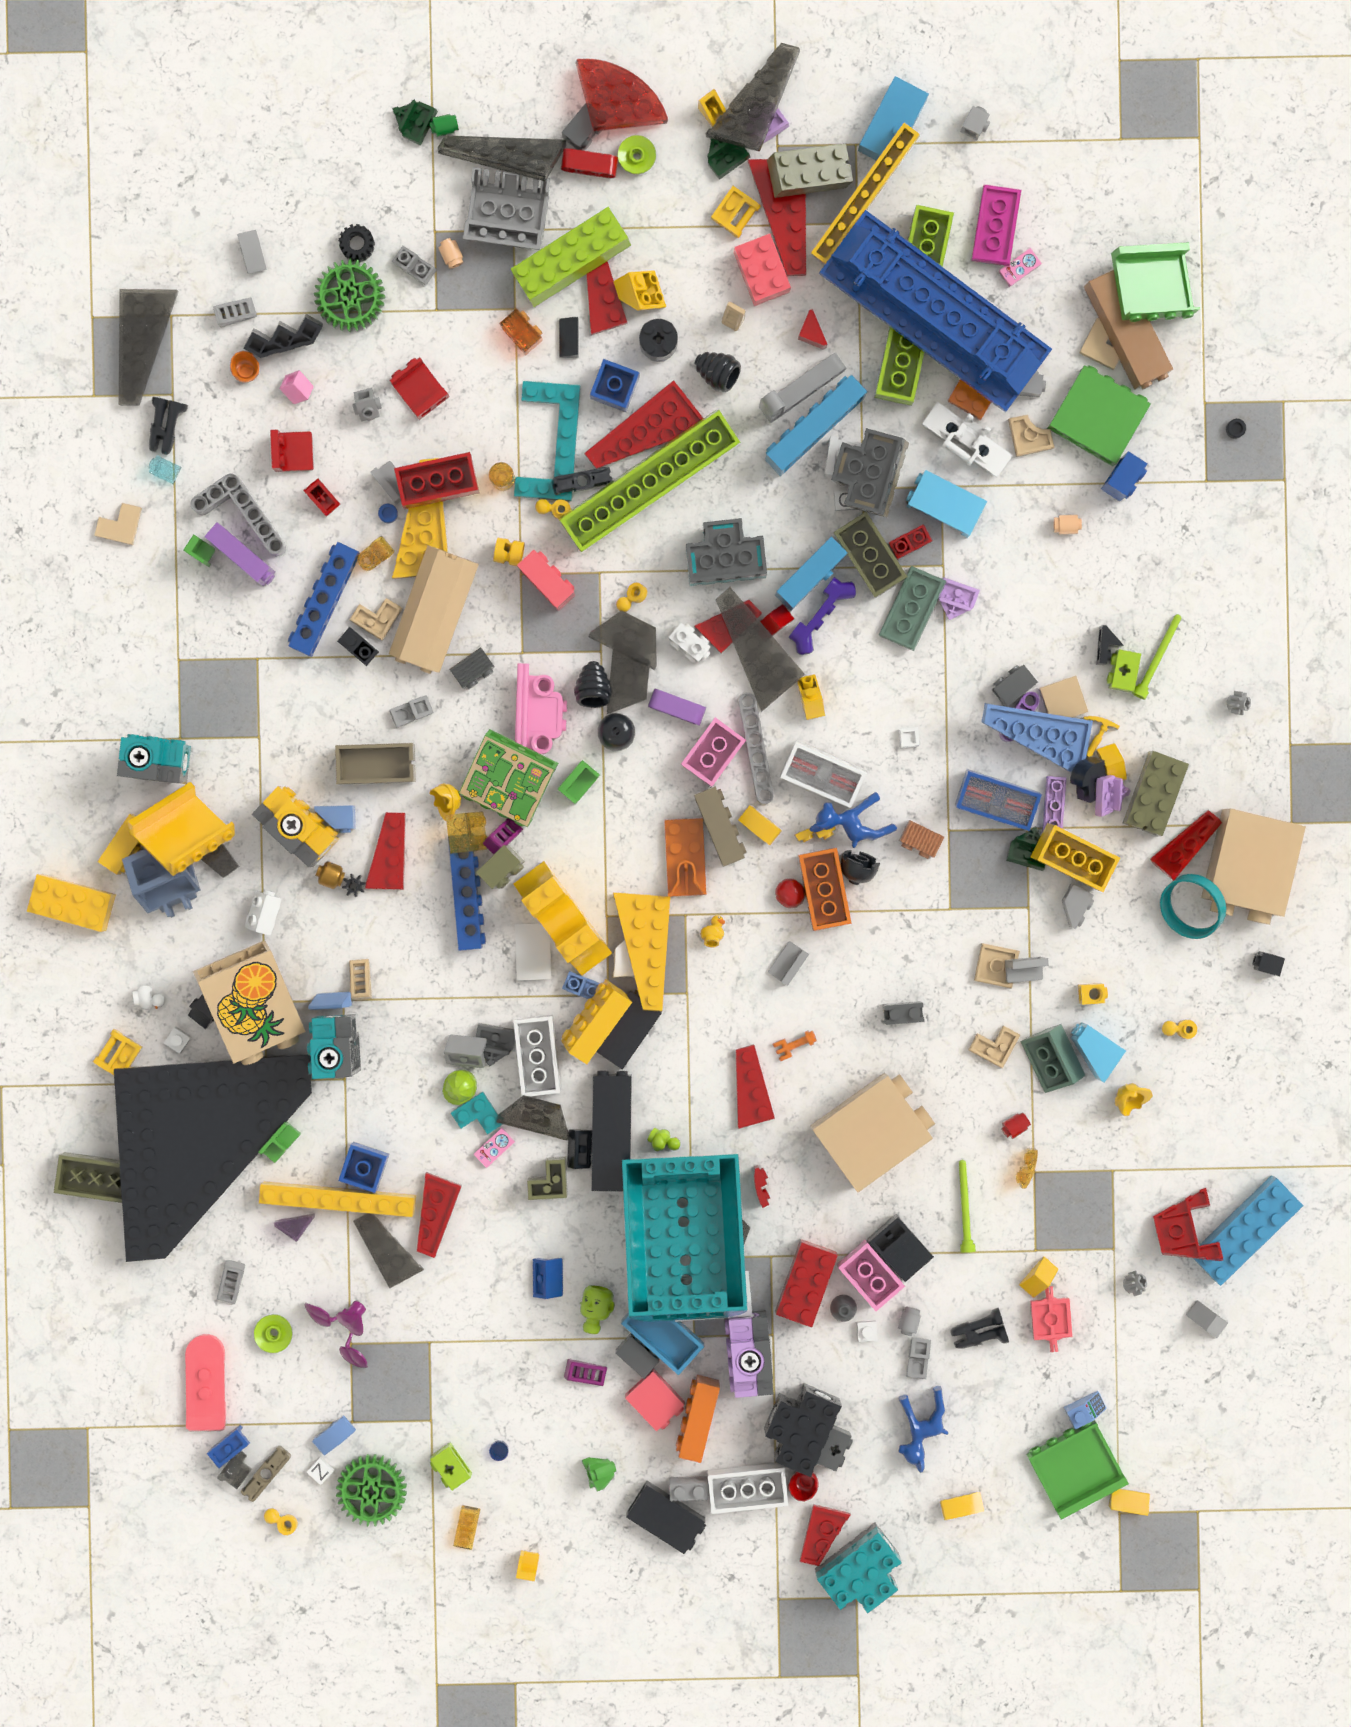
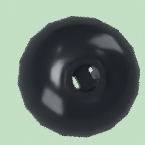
M612 713L605 716L598 726L600 743L611 751H621L628 748L635 738V726L632 720L621 713Z
M852 850L844 851L840 866L843 875L849 879L850 883L854 885L867 883L876 876L880 863H876L875 857L861 851L859 855L851 854Z

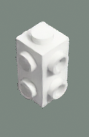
M680 623L669 636L671 641L669 644L677 651L682 649L686 653L684 656L692 663L694 661L699 663L701 660L704 662L711 654L709 652L711 647L708 645L710 641L702 635L698 637L694 634L695 629L688 623L685 625Z
M265 889L264 892L255 891L249 915L246 918L245 928L254 932L271 935L278 910L280 909L281 898L276 897L273 891Z

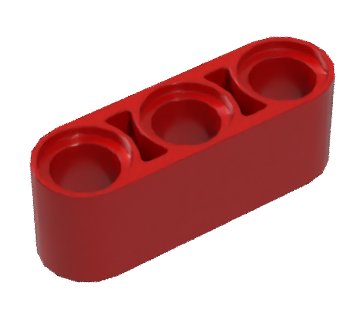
M566 148L563 149L560 169L569 173L615 178L618 157L610 154Z

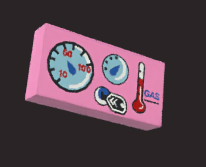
M1030 248L1010 262V266L1000 269L999 273L1008 286L1011 287L1042 263Z
M501 1128L474 1155L487 1168L515 1141Z

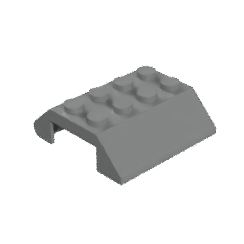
M473 167L471 178L472 191L463 240L540 250L545 229L550 178L542 177L539 188V176H535L533 179V189H526L528 178L525 174L522 175L520 185V174L503 172L502 183H500L501 171L496 170L495 184L488 183L489 169H484L483 180H481L482 168Z

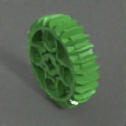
M351 259L348 260V265L343 260H341V266L334 262V269L327 266L328 274L322 271L324 279L317 278L321 285H315V288L319 290V292H314V296L319 298L314 301L316 305H320L317 307L318 312L324 311L321 317L323 319L328 317L326 319L328 324L333 321L332 325L334 328L339 324L341 331L344 330L345 326H347L349 332H351L352 326H354L356 331H359L358 325L366 329L365 322L372 325L371 318L377 320L378 318L375 313H382L379 306L385 305L380 300L386 298L384 294L380 293L385 291L383 286H379L383 282L381 279L376 280L379 275L378 273L372 274V267L366 270V263H363L360 267L359 260H356L355 265H353ZM354 272L365 276L369 281L357 283ZM344 273H350L351 276L348 280H341ZM336 276L338 287L327 289L330 281ZM372 288L373 293L371 295H364L365 289ZM349 290L353 294L351 295V301L347 298ZM333 295L336 297L333 303L326 302L329 296ZM373 302L368 312L363 315L361 304ZM343 308L346 319L336 316L331 310ZM351 311H358L356 318H349Z
M367 1454L365 1460H363L362 1456H359L358 1463L353 1459L351 1461L352 1466L347 1464L345 1467L347 1471L342 1470L341 1475L343 1477H339L337 1480L341 1484H338L336 1489L341 1491L337 1492L336 1497H342L338 1501V1505L344 1504L341 1511L347 1509L346 1517L352 1514V1522L357 1518L360 1519L359 1525L366 1521V1526L368 1527L370 1522L373 1521L374 1526H377L378 1520L383 1525L385 1518L391 1521V1514L397 1516V1510L402 1509L400 1503H405L406 1499L401 1496L407 1495V1491L402 1490L407 1487V1483H401L405 1480V1476L399 1477L402 1469L396 1471L397 1463L391 1466V1459L384 1462V1455H382L380 1460H377V1454H374L373 1459H370L369 1454ZM365 1468L363 1478H351L356 1471ZM369 1468H376L378 1474L372 1475L369 1472ZM383 1470L390 1474L393 1481L382 1480ZM348 1485H355L357 1491L351 1492L348 1489ZM371 1485L374 1491L373 1495H371L369 1490V1487ZM386 1489H393L395 1491V1495H388L386 1493ZM350 1499L361 1500L360 1510L353 1506ZM380 1502L392 1503L386 1510L378 1512ZM372 1506L374 1508V1512H367L365 1510V1507Z

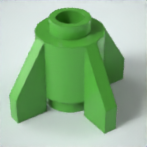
M588 1457L582 1460L589 1478L590 1489L595 1487L597 1492L605 1489L613 1479L614 1472H616L614 1462L608 1458Z

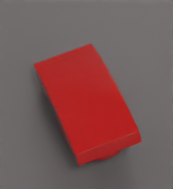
M923 524L890 541L889 544L896 558L900 559L931 543L933 540Z
M756 1165L754 1166V1183L758 1199L762 1208L769 1205L768 1199H770L766 1188L762 1190L761 1187L767 1185L765 1179L768 1176L764 1168L760 1169Z

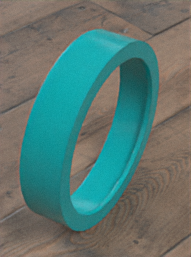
M1181 875L1166 886L1161 894L1160 909L1164 920L1172 930L1186 938L1202 939L1208 937L1220 927L1225 919L1226 902L1223 894L1212 881L1201 875ZM1179 882L1195 883L1209 892L1218 909V920L1215 924L1207 928H1195L1185 924L1178 918L1172 908L1171 894Z

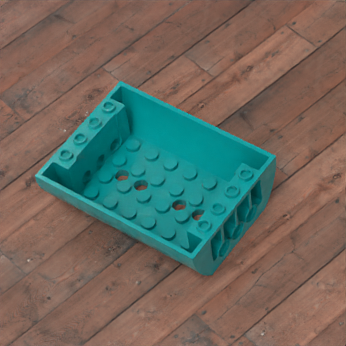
M739 1154L622 1160L629 1317L634 1320L654 1322L728 1318L747 1312ZM685 1198L688 1201V1205L685 1208H680L677 1205V1201ZM685 1217L689 1220V1224L686 1227H681L678 1224V1220ZM682 1256H689L691 1258V1263L688 1266H683L680 1263ZM684 1275H689L692 1278V1282L689 1285H684L681 1282V1278Z

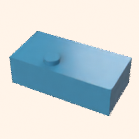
M895 76L859 144L858 151L877 161L903 123L913 128L928 99L929 93Z
M830 537L777 590L775 596L792 611L822 580L826 581L833 574L832 570L846 557L848 552L836 540Z

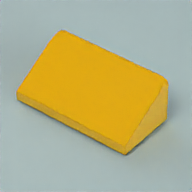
M1119 1489L1110 1494L1108 1506L1111 1510L1148 1516L1150 1494Z

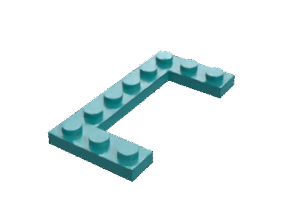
M523 381L522 401L560 404L554 477L574 473L580 385ZM515 477L514 497L572 501V491L555 495L551 482L552 479Z

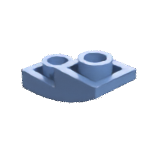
M569 971L562 989L589 999L594 996L596 988L600 983Z
M343 1415L333 1422L328 1429L316 1436L312 1442L325 1456L353 1434L356 1429Z

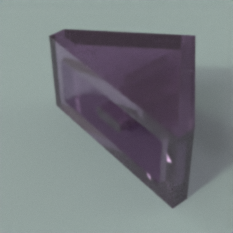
M315 1213L279 1219L274 1222V1226L297 1242L315 1218Z

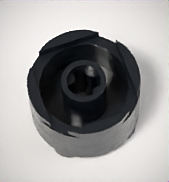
M653 319L646 322L639 335L640 349L652 361L662 362L669 359L675 353L678 345V334L673 324L664 319ZM656 337L661 338L660 344L657 343Z

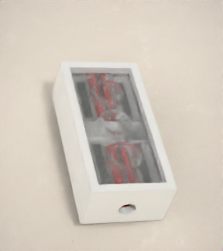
M796 740L780 778L851 808L867 772Z

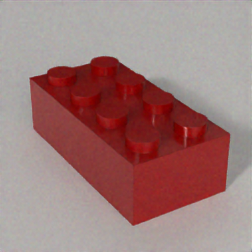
M470 452L394 468L404 510L480 493Z
M800 1239L775 1309L776 1315L811 1328L813 1327L838 1257L836 1251Z

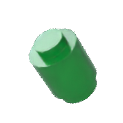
M446 114L433 117V122H429L431 133L436 134V137L455 133L454 131L459 130L456 115Z

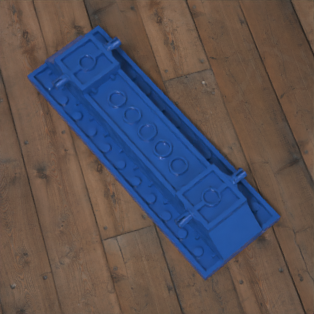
M865 210L819 274L1006 413L1052 348L1025 329L1026 326L1024 324L1022 325L1021 322L1017 323L900 236L898 230L896 231L895 228L891 229Z

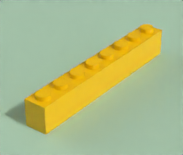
M906 123L902 124L811 252L813 256L824 264L827 263L842 240L864 211L870 207L920 137L918 132Z
M264 1181L260 1184L259 1204L413 1217L415 1214L416 1195L380 1191L373 1193L367 1190Z

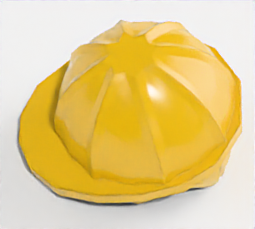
M443 783L431 789L429 794L435 797L433 805L438 808L443 820L451 821L454 818L455 811L461 805V796L454 786Z
M1134 1083L1125 1084L1118 1089L1115 1105L1123 1116H1129L1133 1109H1141L1142 1105L1153 1097L1150 1089L1141 1088Z

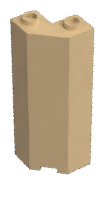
M427 545L389 654L395 657V661L403 664L409 662L421 667V671L429 674L432 671L440 673L479 564Z

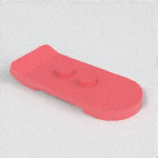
M202 1334L195 1337L188 1344L185 1352L186 1429L188 1431H223L226 1426L225 1349L217 1337L210 1334Z

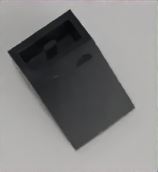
M897 1214L868 1238L869 1243L905 1282L934 1258Z

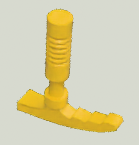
M1085 716L1084 720L1089 719L1102 723L1101 730L1098 735H1095L1089 745L1086 756L1091 757L1102 740L1104 732H1107L1108 726L1118 730L1119 725L1105 718Z

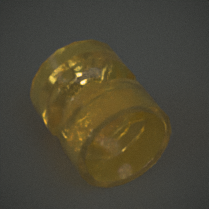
M498 462L490 468L489 479L494 488L506 491L514 485L515 475L510 465Z

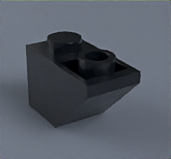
M351 627L337 641L365 666H368L379 653L377 649Z

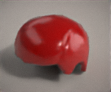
M784 879L778 884L775 895L777 901L785 908H797L805 899V890L803 885L797 880Z
M795 1472L791 1477L788 1489L793 1498L797 1501L805 1502L812 1499L817 1493L819 1482L814 1473L811 1477H808L802 1473Z

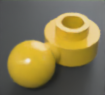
M540 499L535 504V509L539 514L551 512L557 519L571 510L569 503L565 500H557L550 504L546 499ZM558 506H563L565 511L560 513Z
M637 582L631 584L627 590V597H620L617 600V609L621 612H627L630 610L632 602H643L647 596V588Z
M1182 1020L1178 1025L1173 1021H1166L1162 1025V1032L1167 1036L1177 1033L1181 1038L1191 1039L1197 1034V1025L1191 1020ZM1187 1026L1191 1029L1189 1033L1186 1032Z
M270 1508L264 1513V1520L268 1524L277 1523L278 1531L283 1535H290L297 1529L298 1522L293 1515L287 1514L280 1517L279 1512L274 1508ZM289 1521L291 1523V1527H287L285 1525V1522Z

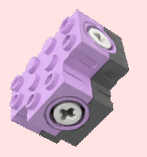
M766 1310L752 1311V1316L725 1319L726 1335L730 1334V1338H726L730 1391L735 1393V1398L774 1395Z

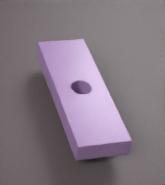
M1046 777L1042 833L1047 823L1063 829L1066 777ZM1053 802H1056L1058 805L1056 809L1052 808Z

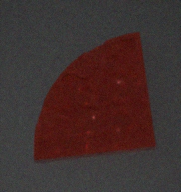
M597 59L576 60L575 64L593 131L667 124L668 117L661 101L654 91L634 73L607 61Z

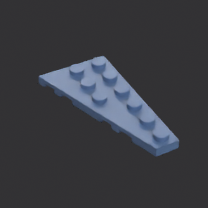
M987 703L984 705L981 721L983 724L1071 773L1078 762L1086 759L1093 723L1090 720Z

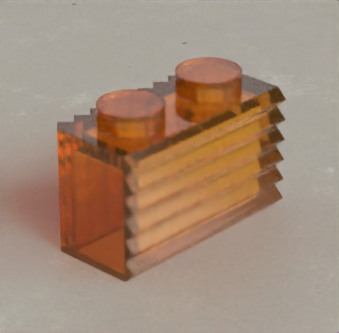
M516 308L499 324L526 356L543 341L541 337L543 333L536 325L532 326L528 322L530 318L523 310L520 312Z

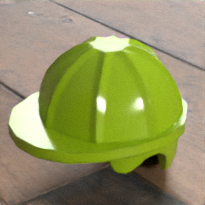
M468 1070L451 1072L443 1084L442 1092L444 1098L453 1105H461L469 1101L477 1090L475 1076Z

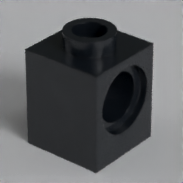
M1258 951V954H1255L1252 964L1254 965V970L1280 977L1285 958Z

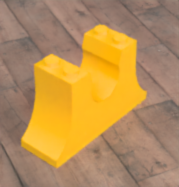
M545 861L513 883L522 897L521 901L548 932L566 962L571 963L581 976L612 954V951Z

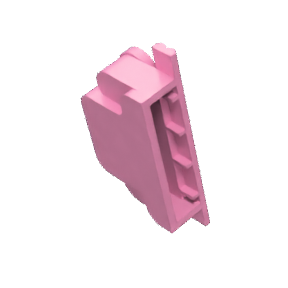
M518 663L515 742L539 754H545L552 748V739L559 738L562 732L566 731V720H563V712H567V700H563L560 693L553 692L555 685L550 676H529V664Z

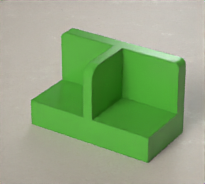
M193 534L183 551L210 567L209 561L215 553V548Z
M286 1122L258 1153L261 1155L264 1153L270 1160L276 1163L301 1133L290 1123Z

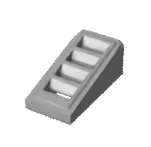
M251 297L213 306L216 320L220 327L257 317ZM245 304H247L248 309H249V312H250V313H248V314H246V312H245V308H244V305H245ZM240 306L242 315H238L236 307ZM231 308H232L234 317H231V316H230L229 309H231ZM222 311L225 312L226 319H223L221 314Z
M232 1260L226 1261L217 1300L232 1304L236 1303L244 1274V1263ZM227 1276L237 1278V1280L227 1278ZM225 1283H226V1284H230V1285H234L235 1288H234V1287H230V1286H226ZM223 1291L231 1292V1293H234V1294H233V1295L225 1294V1293H223Z

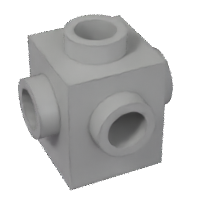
M372 388L353 392L355 399L353 409L355 415L359 414L361 422L380 417L379 409H382L379 397L375 398Z

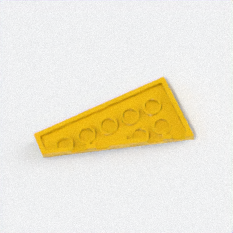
M439 458L419 460V463ZM443 501L408 509L392 579L416 577L427 545L448 552Z
M613 892L642 1009L662 1012L670 897Z

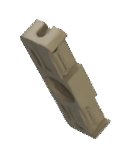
M277 1446L275 1452L256 1471L253 1478L245 1486V1489L242 1488L241 1494L247 1495L249 1497L248 1500L254 1502L289 1461L291 1454L282 1446ZM261 1470H270L271 1477L268 1479L263 1478Z

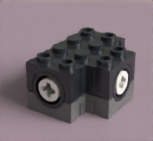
M804 1383L802 1392L797 1400L785 1397V1395L779 1393L764 1426L765 1437L779 1442L778 1447L774 1451L775 1462L811 1477L814 1472L813 1469L821 1456V1451L828 1440L830 1430H832L835 1424L837 1414L842 1408L840 1399Z

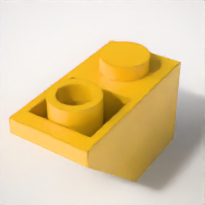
M816 675L797 678L806 720L825 716L823 698Z

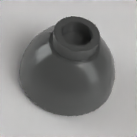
M839 1295L831 1302L830 1311L835 1319L846 1322L855 1316L857 1305L852 1297Z

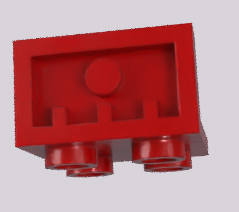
M278 429L270 430L272 469L275 472L308 471L314 469L312 432L281 433Z

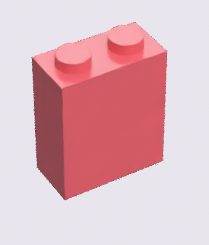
M654 1368L644 1379L642 1378L625 1394V1399L656 1431L660 1428L662 1430L665 1429L670 1423L669 1420L674 1415L677 1417L684 1410L685 1401Z

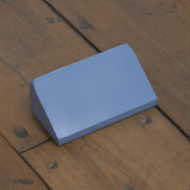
M351 993L317 994L308 1006V1009L320 1010L352 1006Z

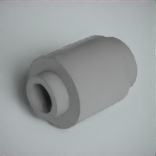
M905 1307L898 1329H901V1334L912 1336V1333H917L921 1318L920 1310Z

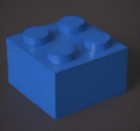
M603 359L590 393V399L627 412L640 377V372Z
M1128 451L1120 458L1101 490L1118 501L1124 498L1127 499L1137 488L1134 484L1138 483L1147 472L1145 467L1148 463Z
M352 1142L338 1181L376 1193L390 1154Z

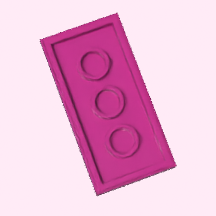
M983 185L971 261L1010 266L1022 190Z

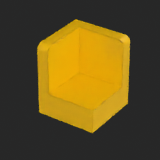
M521 1550L516 1574L517 1579L535 1582L539 1553Z

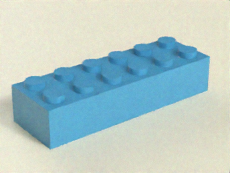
M850 375L848 378L844 376L837 383L834 391L831 389L823 396L822 403H815L809 409L808 416H801L795 422L793 430H786L780 436L781 439L778 444L774 442L766 449L765 461L781 477L865 398L867 390L853 375Z
M1271 1175L1199 1245L1219 1242L1224 1261L1193 1259L1221 1286L1304 1205L1276 1177Z

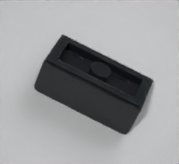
M578 317L559 319V358H579Z
M569 1129L568 1168H591L592 1130Z

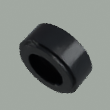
M1233 419L1226 425V433L1233 439L1240 438L1246 432V424L1241 419Z

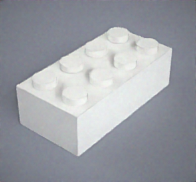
M553 1015L514 1019L522 1097L560 1093L561 1085Z
M779 1463L707 1470L712 1514L788 1506L785 1468Z

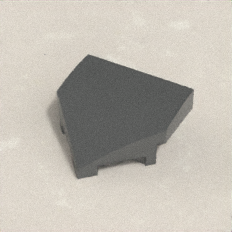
M478 1023L476 1037L486 1038L487 1043L483 1054L489 1067L504 1056L509 1055L510 1051L513 1050L515 1040L514 1029Z

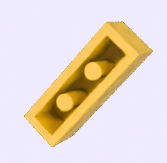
M134 814L128 815L97 861L116 875L126 872L122 859L141 850L139 847L141 844L129 833L128 821L136 817Z

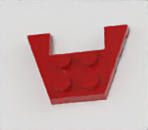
M1206 1188L1199 1190L1195 1195H1190L1177 1205L1174 1204L1153 1216L1162 1255L1224 1261L1219 1242L1199 1246L1191 1210L1210 1206Z

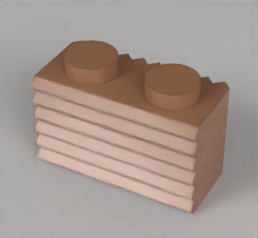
M908 820L899 841L902 842L901 846L910 851L914 848L920 851L918 855L929 859L930 857L935 858L944 836Z

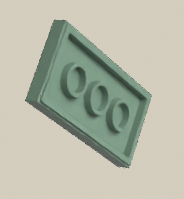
M911 566L907 574L908 578L904 580L879 636L914 651L944 589L946 580Z

